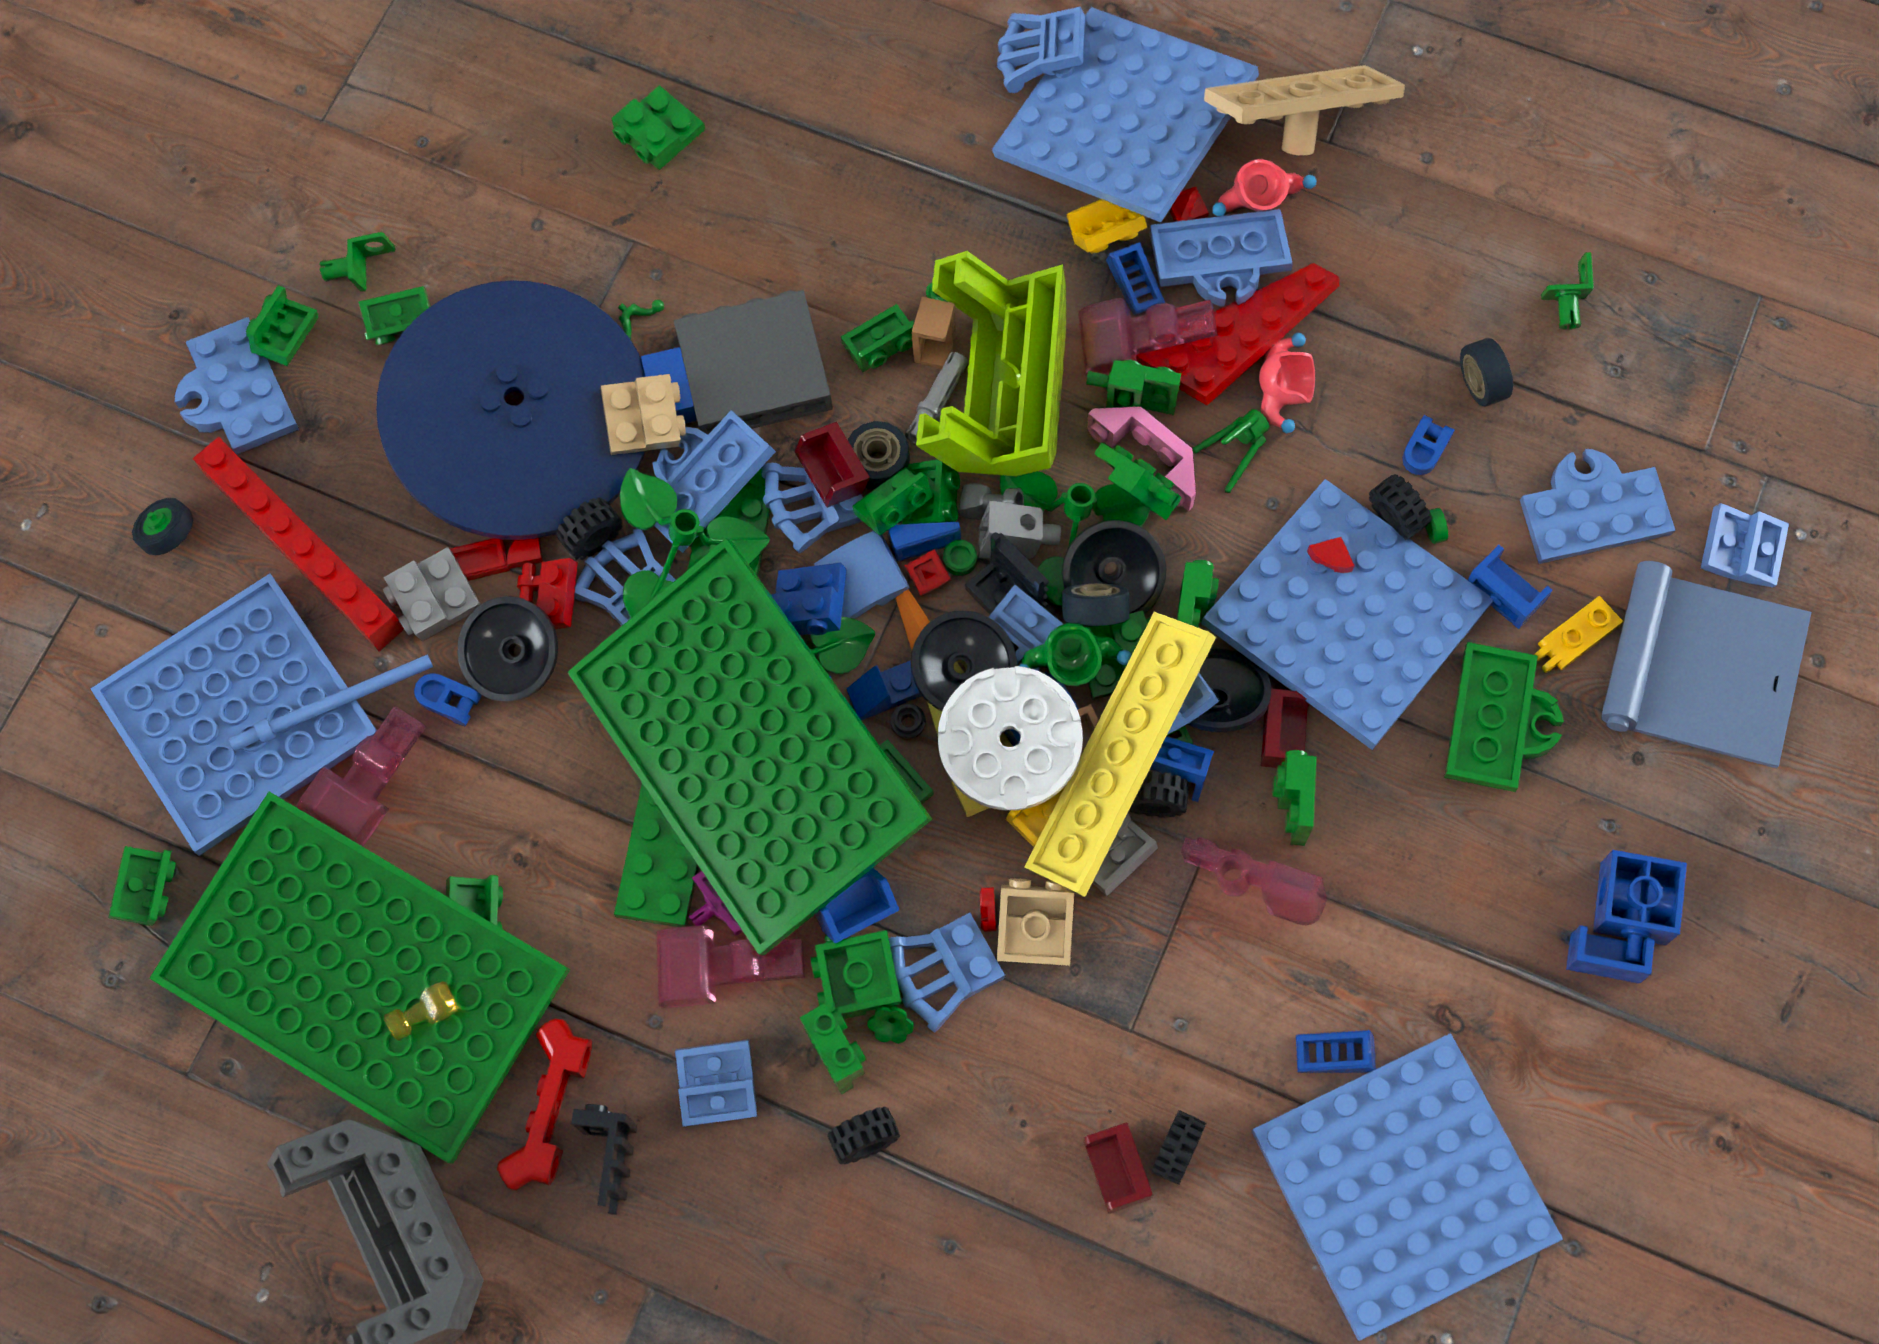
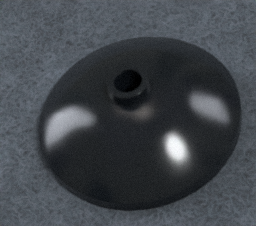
M1123 520L1102 521L1083 530L1071 542L1062 565L1064 589L1074 585L1096 583L1113 584L1127 588L1129 591V614L1142 610L1145 614L1159 599L1166 580V561L1158 542L1144 528ZM1111 562L1115 563L1116 570L1111 574L1105 573V566Z
M497 597L478 606L466 619L458 639V661L467 682L481 695L496 701L522 700L539 691L551 677L558 658L557 634L550 618L536 604L518 597ZM519 644L521 653L515 656L514 648Z
M952 611L933 619L918 635L911 653V672L915 685L924 699L940 711H943L954 691L977 673L991 668L994 670L999 668H1015L1017 666L1014 646L1004 629L989 617L973 611ZM959 662L963 664L965 668L964 673H957L954 670V663Z
M1210 649L1199 673L1219 702L1188 723V725L1209 732H1231L1252 725L1265 714L1270 704L1271 683L1267 673L1241 653L1226 649Z

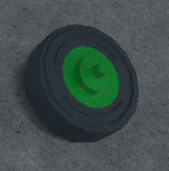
M167 497L157 500L138 516L132 530L133 540L149 555L158 556L168 553L178 547L188 536L193 524L192 513L176 498Z

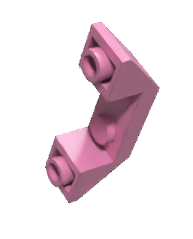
M1142 407L1095 408L1088 413L1087 428L1090 435L1100 443L1105 442L1113 448L1129 431H1132L1133 437L1144 446L1149 445L1157 452L1158 457L1164 464L1170 467L1174 466L1165 477L1174 483L1171 489L1182 497L1177 506L1181 505L1187 511L1191 510L1194 505L1196 490L1193 450L1189 445Z

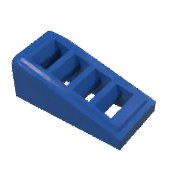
M1140 242L1108 255L1106 259L1107 264L1134 316L1165 304ZM1131 260L1134 261L1135 265L1123 268V263ZM1136 271L1140 272L1141 276L1128 280V274ZM1145 282L1147 287L1133 292L1131 286ZM1151 293L1152 299L1138 303L1137 297Z
M959 522L899 524L887 530L891 548L898 562L928 553L934 549L944 548L954 540H961Z
M1370 1030L1296 1035L1298 1073H1367L1376 1069L1374 1035ZM1309 1044H1316V1063H1310ZM1324 1044H1331L1332 1062H1325ZM1340 1044H1346L1347 1061H1341ZM1355 1044H1362L1363 1060H1356Z

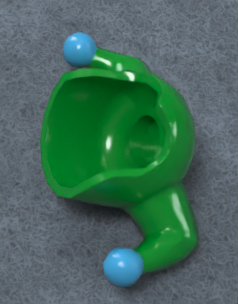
M1066 623L1051 631L1044 644L1025 652L1022 663L1019 666L1030 669L1047 667L1058 682L1065 685L1078 686L1088 683L1097 675L1101 668L1102 658H1117L1118 663L1127 665L1132 655L1130 651L1123 650L1111 637H1096L1089 628L1081 624Z

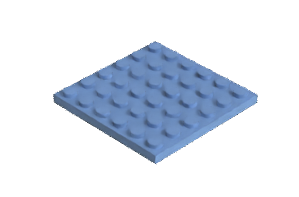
M1091 7L1085 15L1083 65L1055 70V75L1045 73L992 151L995 158L1161 222L1231 118L1229 114L1218 112L1216 107L1204 101L1205 88L1255 81L1259 75L1258 66Z
M1324 479L1203 617L1201 624L1287 688L1300 693L1306 698V702L1373 750L1491 606L1493 600L1488 594L1410 539L1405 540L1391 525ZM1342 537L1355 566L1353 571L1337 573L1334 572V569H1330L1321 563H1315L1307 552L1309 545Z
M271 573L91 688V691L194 853L198 856L248 824L268 791L284 800L381 736L358 701L354 700L275 734L276 738L262 743L259 740L233 751L228 738L254 728V723L266 718L269 721L348 688Z
M1451 1033L1280 1115L1251 1131L1358 1341L1563 1240Z

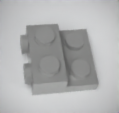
M449 547L418 564L413 560L384 577L388 585L383 588L385 596L393 607L398 604L404 614L398 617L402 627L408 635L414 633L421 641L465 618L481 605Z

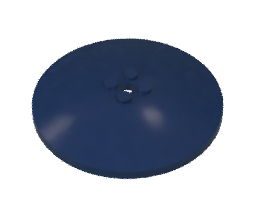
M511 280L490 282L460 290L443 298L419 315L399 337L385 362L377 391L376 406L377 423L383 449L396 477L407 492L421 506L446 523L466 532L496 539L524 540L555 535L559 531V525L564 523L563 519L566 516H570L572 514L571 511L574 508L578 509L583 502L588 503L590 499L595 498L597 500L600 497L605 499L610 505L620 495L621 485L627 471L630 468L638 470L646 451L611 455L600 390L602 385L635 382L636 378L645 377L642 360L630 338L608 314L583 297L565 289L543 283ZM510 392H519L524 396L523 402L517 406L507 404L504 399Z

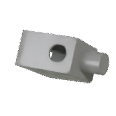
M989 501L979 525L978 558H991L990 536L995 532L998 534L1002 533L1026 558H1034L1041 544L1059 545L1061 527L1055 524H1043V510L1041 508Z

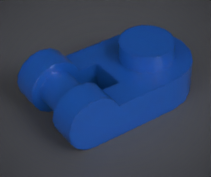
M1423 415L1402 457L1406 470L1416 475L1430 473L1435 468L1455 429L1447 425L1443 428L1433 423L1432 418ZM1425 435L1436 439V443L1425 439Z
M435 673L422 676L416 682L414 688L415 697L422 707L464 727L471 718L469 712L472 706L477 705L482 697L476 690ZM453 695L461 698L456 707L448 704Z

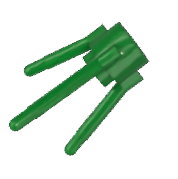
M1251 409L1243 417H1238L1232 424L1192 448L1193 453L1196 454L1222 439L1221 443L1223 445L1228 444L1235 438L1243 444L1252 443L1224 489L1226 493L1231 492L1257 450L1266 442L1263 434L1269 430V422L1262 413Z

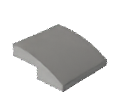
M1127 813L1092 882L1106 896L1158 849L1156 841L1131 821L1129 813Z

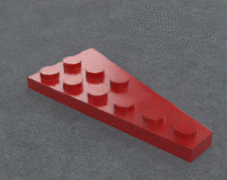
M1312 263L1255 291L1253 296L1242 304L1237 305L1235 301L1131 352L1132 360L1143 366L1152 368L1167 367L1176 373H1181L1179 390L1208 406L1340 286L1339 276Z

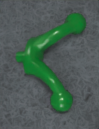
M660 299L654 300L651 305L652 308L649 309L641 308L634 303L628 308L623 303L618 306L623 312L618 319L630 340L632 335L630 316H651L661 312L664 309L663 301Z

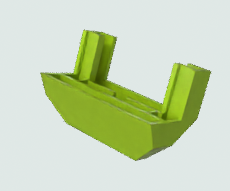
M969 251L935 260L932 291L946 301L955 303L956 308L973 319L965 410L962 413L953 406L942 408L940 422L926 413L919 414L916 446L958 472L1019 476L1051 468L1057 452L1066 341V281L1063 264L1007 280Z

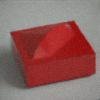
M1196 186L1181 191L1169 209L1174 222L1208 218L1209 215Z
M935 549L904 565L922 597L952 581Z

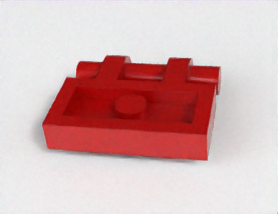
M571 558L542 562L540 575L535 576L536 565L525 563L522 567V575L518 576L517 588L520 590L519 598L533 603V593L538 591L536 605L547 614L555 629L569 628L572 624L578 562Z

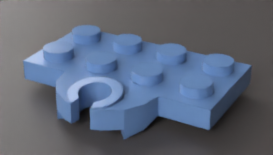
M1281 209L1150 225V237L1160 287L1193 283L1197 293L1203 299L1217 306L1225 307L1226 293L1221 290L1222 287L1231 286L1237 289L1235 301L1239 305L1253 296L1258 287L1261 274L1285 272L1292 269V259Z
M249 317L186 341L197 368L184 376L178 384L175 393V403L178 408L185 407L192 399L202 400L197 408L181 411L182 418L186 423L197 428L199 432H214L223 428L236 455L299 430L267 358L251 353L249 339L246 336V329L250 322Z
M732 410L709 434L704 433L698 428L685 427L686 435L680 436L681 441L679 447L685 448L679 459L675 460V456L664 448L661 449L657 461L652 462L655 476L667 482L676 492L677 507L675 512L680 509L692 510L699 518V526H702L704 529L776 452ZM656 522L654 526L673 544L668 534L670 524L661 526ZM689 545L679 546L678 550L683 553Z
M1585 449L1582 453L1583 460L1591 468V473L1582 474L1576 470L1574 466L1576 456L1571 452L1553 471L1550 481L1551 490L1524 495L1520 499L1539 564L1669 536L1676 531L1655 467L1622 474L1615 461L1605 453L1593 449Z

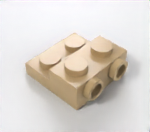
M670 374L636 378L635 382L601 386L600 390L611 455L679 447L680 436L686 435L683 415L677 416L675 403H680V390L678 382L671 383Z
M1010 878L1009 885L1002 884L997 961L1070 966L1074 892L1051 880L1045 881V887L1031 886V880L1023 878Z

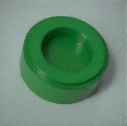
M1440 508L1430 509L1429 516L1431 521L1425 526L1428 538L1434 544L1445 542L1448 540V527L1445 516Z
M966 540L950 542L943 552V563L947 571L956 576H964L971 573L977 565V551L974 545Z

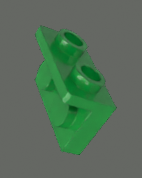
M938 459L908 464L907 469L914 475L923 472L927 476L933 497L923 506L903 518L902 524L957 521V490L960 488L958 471Z
M903 468L852 507L855 515L880 536L891 527L897 525L899 521L914 510L923 506L933 496L928 478L923 472L914 475L907 468Z

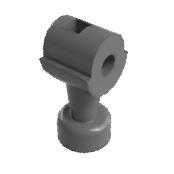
M966 484L962 487L958 514L964 518L981 520L989 501L1024 505V495L1020 488H1008L1002 495L992 494L991 489L982 484Z

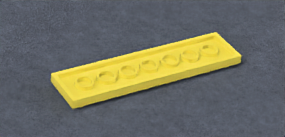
M1157 612L1152 614L1080 756L1078 766L1056 803L1024 866L1025 868L1075 893L1086 896L1216 639L1213 634Z

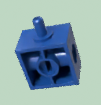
M1612 850L1600 863L1593 932L1628 939L1626 960L1631 963H1639L1641 961L1642 943L1646 938L1655 939V944H1669L1680 934L1687 863Z

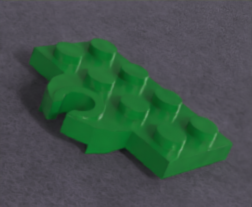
M1467 642L1464 649L1444 778L1516 792L1519 785L1522 759H1535L1546 755L1559 742L1561 734L1554 732L1550 735H1543L1535 727V722L1538 720L1548 721L1552 726H1561L1564 722L1563 715L1557 705L1558 700L1547 692L1533 688L1537 655Z

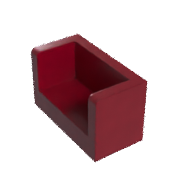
M837 421L801 435L794 452L827 508L863 493L870 477Z
M1271 689L1270 704L1264 714L1260 765L1262 767L1277 768L1278 765L1285 761V753L1289 750L1305 751L1309 703L1297 691Z
M1128 1122L1084 1137V1145L1108 1214L1151 1200L1153 1193Z

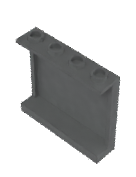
M804 290L796 292L785 291L779 294V296L766 299L754 298L745 304L732 307L720 306L714 311L701 314L690 313L674 320L699 430L709 434L730 410L739 416L751 429L833 410L831 394Z

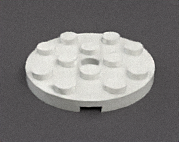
M1015 666V668H999L994 670L991 668L977 673L966 680L954 691L947 701L938 726L939 754L950 780L971 800L998 810L1027 809L1044 803L1055 796L1073 776L1082 752L1083 732L1081 719L1073 700L1064 688L1052 678L1026 667ZM1007 729L1018 731L1021 736L1019 744L1013 747L1003 746L1000 741L1002 732Z

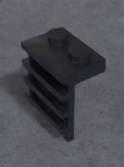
M993 533L990 536L991 563L965 584V590L989 614L994 611L1014 585H1017L1044 608L1048 607L1045 601L1048 600L1046 593L1049 589L1046 586L1049 584V580L1002 533Z
M585 1104L584 1110L573 1109L571 1124L583 1135L607 1137L597 1206L606 1207L607 1197L609 1196L608 1213L617 1215L619 1200L627 1199V1192L621 1188L622 1177L630 1178L631 1172L624 1165L625 1155H633L634 1147L628 1143L629 1132L636 1133L637 1125L627 1114L607 1111L608 1107L603 1105ZM614 1150L617 1152L616 1160H613ZM611 1173L614 1175L613 1183H610Z

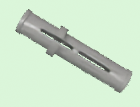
M957 352L949 353L927 397L918 404L915 419L905 433L906 438L914 444L917 442L919 414L926 413L940 422L941 409L944 408L962 373L969 364L968 359Z

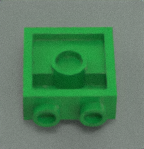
M660 85L641 102L634 98L611 118L614 126L612 131L615 137L622 144L626 145L628 143L632 146L637 156L645 164L650 162L658 170L662 169L705 130L704 122Z
M1195 560L1185 563L1176 620L1198 628L1199 622L1202 623L1207 611L1214 606L1215 599L1217 598L1219 578H1212L1213 563L1206 560Z
M1142 610L1129 614V619L1125 622L1088 628L1096 637H1111L1123 650L1130 651L1132 655L1150 618L1145 619ZM1102 658L1100 670L1088 682L1092 700L1112 695L1127 665L1118 663L1117 658Z
M1289 750L1285 753V761L1277 766L1276 776L1273 777L1272 797L1278 798V809L1289 810L1285 816V833H1291L1290 845L1305 846L1314 827L1317 756H1307V752L1301 750Z
M887 930L846 938L836 944L832 941L815 945L817 956L810 957L814 978H821L823 992L817 993L819 1006L826 1002L831 1012L838 1009L843 1019L866 1015V1011L876 1010L879 1007L902 1004Z
M825 1002L799 1018L806 1034L842 1095L854 1088L853 1080L865 1074L861 1063L866 1061V1057L856 1041L849 1044L842 1031L846 1030L848 1026L839 1010L835 1009L831 1012Z

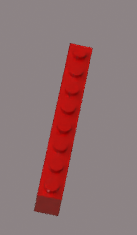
M219 436L192 458L205 476L378 651H381L404 630L397 616Z

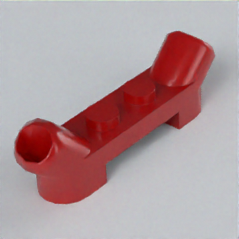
M552 1019L540 1026L537 1031L536 1037L548 1057L550 1065L547 1075L542 1074L538 1082L536 1094L540 1096L536 1111L532 1110L527 1119L526 1132L529 1133L526 1145L498 1162L497 1170L508 1189L516 1191L531 1181L551 1185L556 1176L563 1150L556 1145L550 1144L569 1077L570 1075L580 1078L585 1077L592 1050V1040L574 1036L566 1020Z

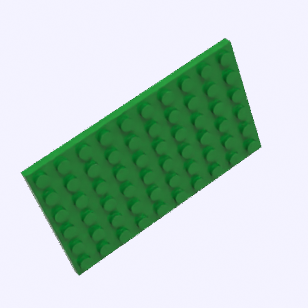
M727 538L567 672L759 955L767 954L819 912L820 909L824 908L933 820L734 543Z
M268 791L149 979L442 1160L453 1164L571 969Z

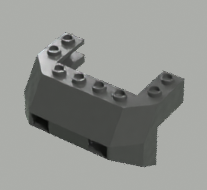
M348 1119L276 1147L267 1165L270 1170L273 1169L281 1187L279 1192L282 1198L328 1181L387 1309L386 1312L357 1324L356 1328L358 1331L351 1333L346 1338L348 1344H454L468 1327L484 1279L421 1146L371 1125Z

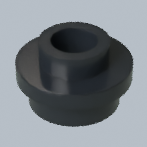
M914 704L900 705L891 715V727L899 737L905 739L915 738L925 728V714L920 707ZM909 717L914 719L915 723L911 727H905L902 721Z

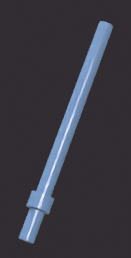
M427 654L269 721L266 718L254 723V728L228 738L233 751L259 740L264 743L276 738L275 734L428 670L433 667V664Z

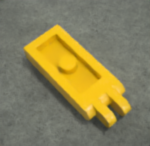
M1599 595L1538 643L1541 649L1534 654L1538 656L1537 662L1548 655L1550 660L1541 669L1545 673H1548L1556 666L1563 670L1620 627L1623 620Z

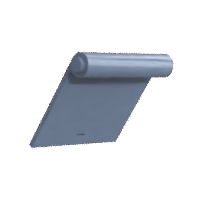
M1655 561L1640 562L1636 568L1601 719L1607 723L1608 728L1615 731L1625 732L1631 730L1778 768L1812 612L1672 578V569L1669 566Z

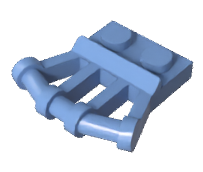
M1081 6L1045 15L1011 14L1007 22L1009 27L1004 37L999 39L998 51L1001 55L997 59V68L1004 75V85L1008 92H1019L1024 87V83L1043 73L1055 75V70L1083 65L1085 14ZM1025 29H1035V30L1023 32ZM1040 44V46H1035L1017 51V49ZM1027 64L1015 71L1016 66Z
M766 463L762 466V477L765 478L763 502L766 508L771 509L774 527L780 529L794 543L793 548L798 553L806 550L827 532L863 522L855 515L852 507L863 498L862 495L827 508L804 468L783 467L777 463ZM779 480L806 483L805 485L785 491L779 490ZM812 497L815 505L792 512L786 511L784 507L785 504ZM818 517L822 519L821 523L804 534L795 525Z
M638 528L633 529L634 533L612 542L608 540L602 545L603 550L594 558L592 556L584 561L585 566L575 585L574 599L605 609L621 625L630 619L623 602L624 586L603 567L613 559L630 576L636 572L648 570L660 577L663 571V567L654 559L643 531ZM640 546L647 566L640 570L622 552ZM668 573L666 580L671 582L676 581V579ZM595 576L615 593L611 598L588 590Z
M1017 585L1011 588L989 616L990 619L994 620L1004 629L1010 640L1019 647L1015 652L1017 665L1023 659L1025 652L1044 644L1050 632L1056 627L1063 625L1059 619ZM1041 667L1034 668L1033 670L1040 671Z
M971 913L958 918L940 929L937 928L927 935L889 938L898 987L904 996L901 1000L906 1008L910 1007L928 1022L927 1027L934 1033L945 1023L963 1000L1005 979L1004 972ZM934 946L936 952L908 967L905 966L904 949ZM943 962L949 974L920 989H916L911 978ZM953 984L957 988L955 994L938 1012L924 1001Z

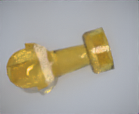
M443 981L423 990L420 1002L404 1013L400 1009H395L384 1015V1019L393 1037L399 1041L411 1034L412 1025L428 1019L429 1023L439 1022L455 1013L459 1007L447 982Z

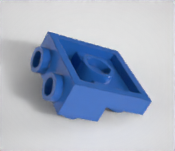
M841 562L778 571L776 594L770 595L799 635H824L830 631L840 630L847 570Z

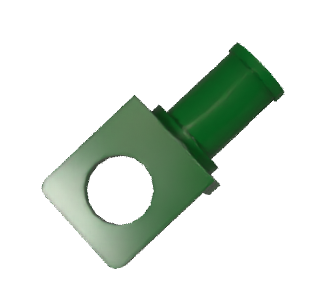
M382 232L348 238L346 257L320 261L321 276L326 282L348 277L361 292L366 291V257L395 252V245ZM378 242L383 245L380 247H369L365 244Z
M1585 252L1578 262L1579 284L1548 285L1541 294V300L1558 301L1560 329L1566 330L1567 325H1569V330L1581 327L1579 299H1586L1594 289L1591 252Z

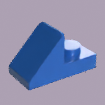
M911 660L883 672H880L876 665L846 688L856 714L861 721L922 696L913 680Z

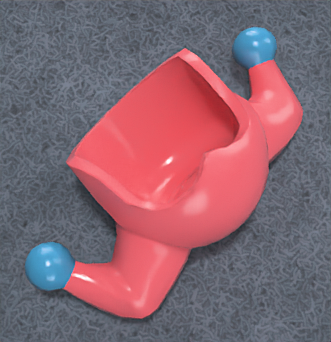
M1254 159L1245 163L1239 169L1234 180V186L1221 195L1217 203L1212 207L1213 214L1223 216L1226 212L1230 213L1243 207L1255 211L1271 210L1280 205L1288 194H1295L1303 188H1314L1317 180L1312 175L1302 177L1296 173H1286L1281 167L1271 161Z
M1295 333L1291 338L1280 339L1264 354L1265 362L1259 373V383L1263 392L1260 413L1265 416L1270 425L1280 427L1284 433L1293 432L1295 422L1292 419L1285 420L1279 414L1281 408L1284 405L1311 402L1315 389V367L1312 355L1305 352L1287 351L1293 346L1298 348L1305 344L1306 338L1302 333Z

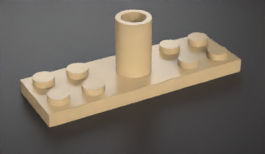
M1363 65L1205 88L1204 101L1216 107L1218 112L1234 117L1235 121L1241 124H1253L1256 119L1263 118L1280 120L1283 118V115H1286L1282 150L1293 155H1310L1314 153L1319 110L1342 106L1360 108L1363 106V103L1369 102L1386 104L1389 102V99L1403 97L1405 84Z

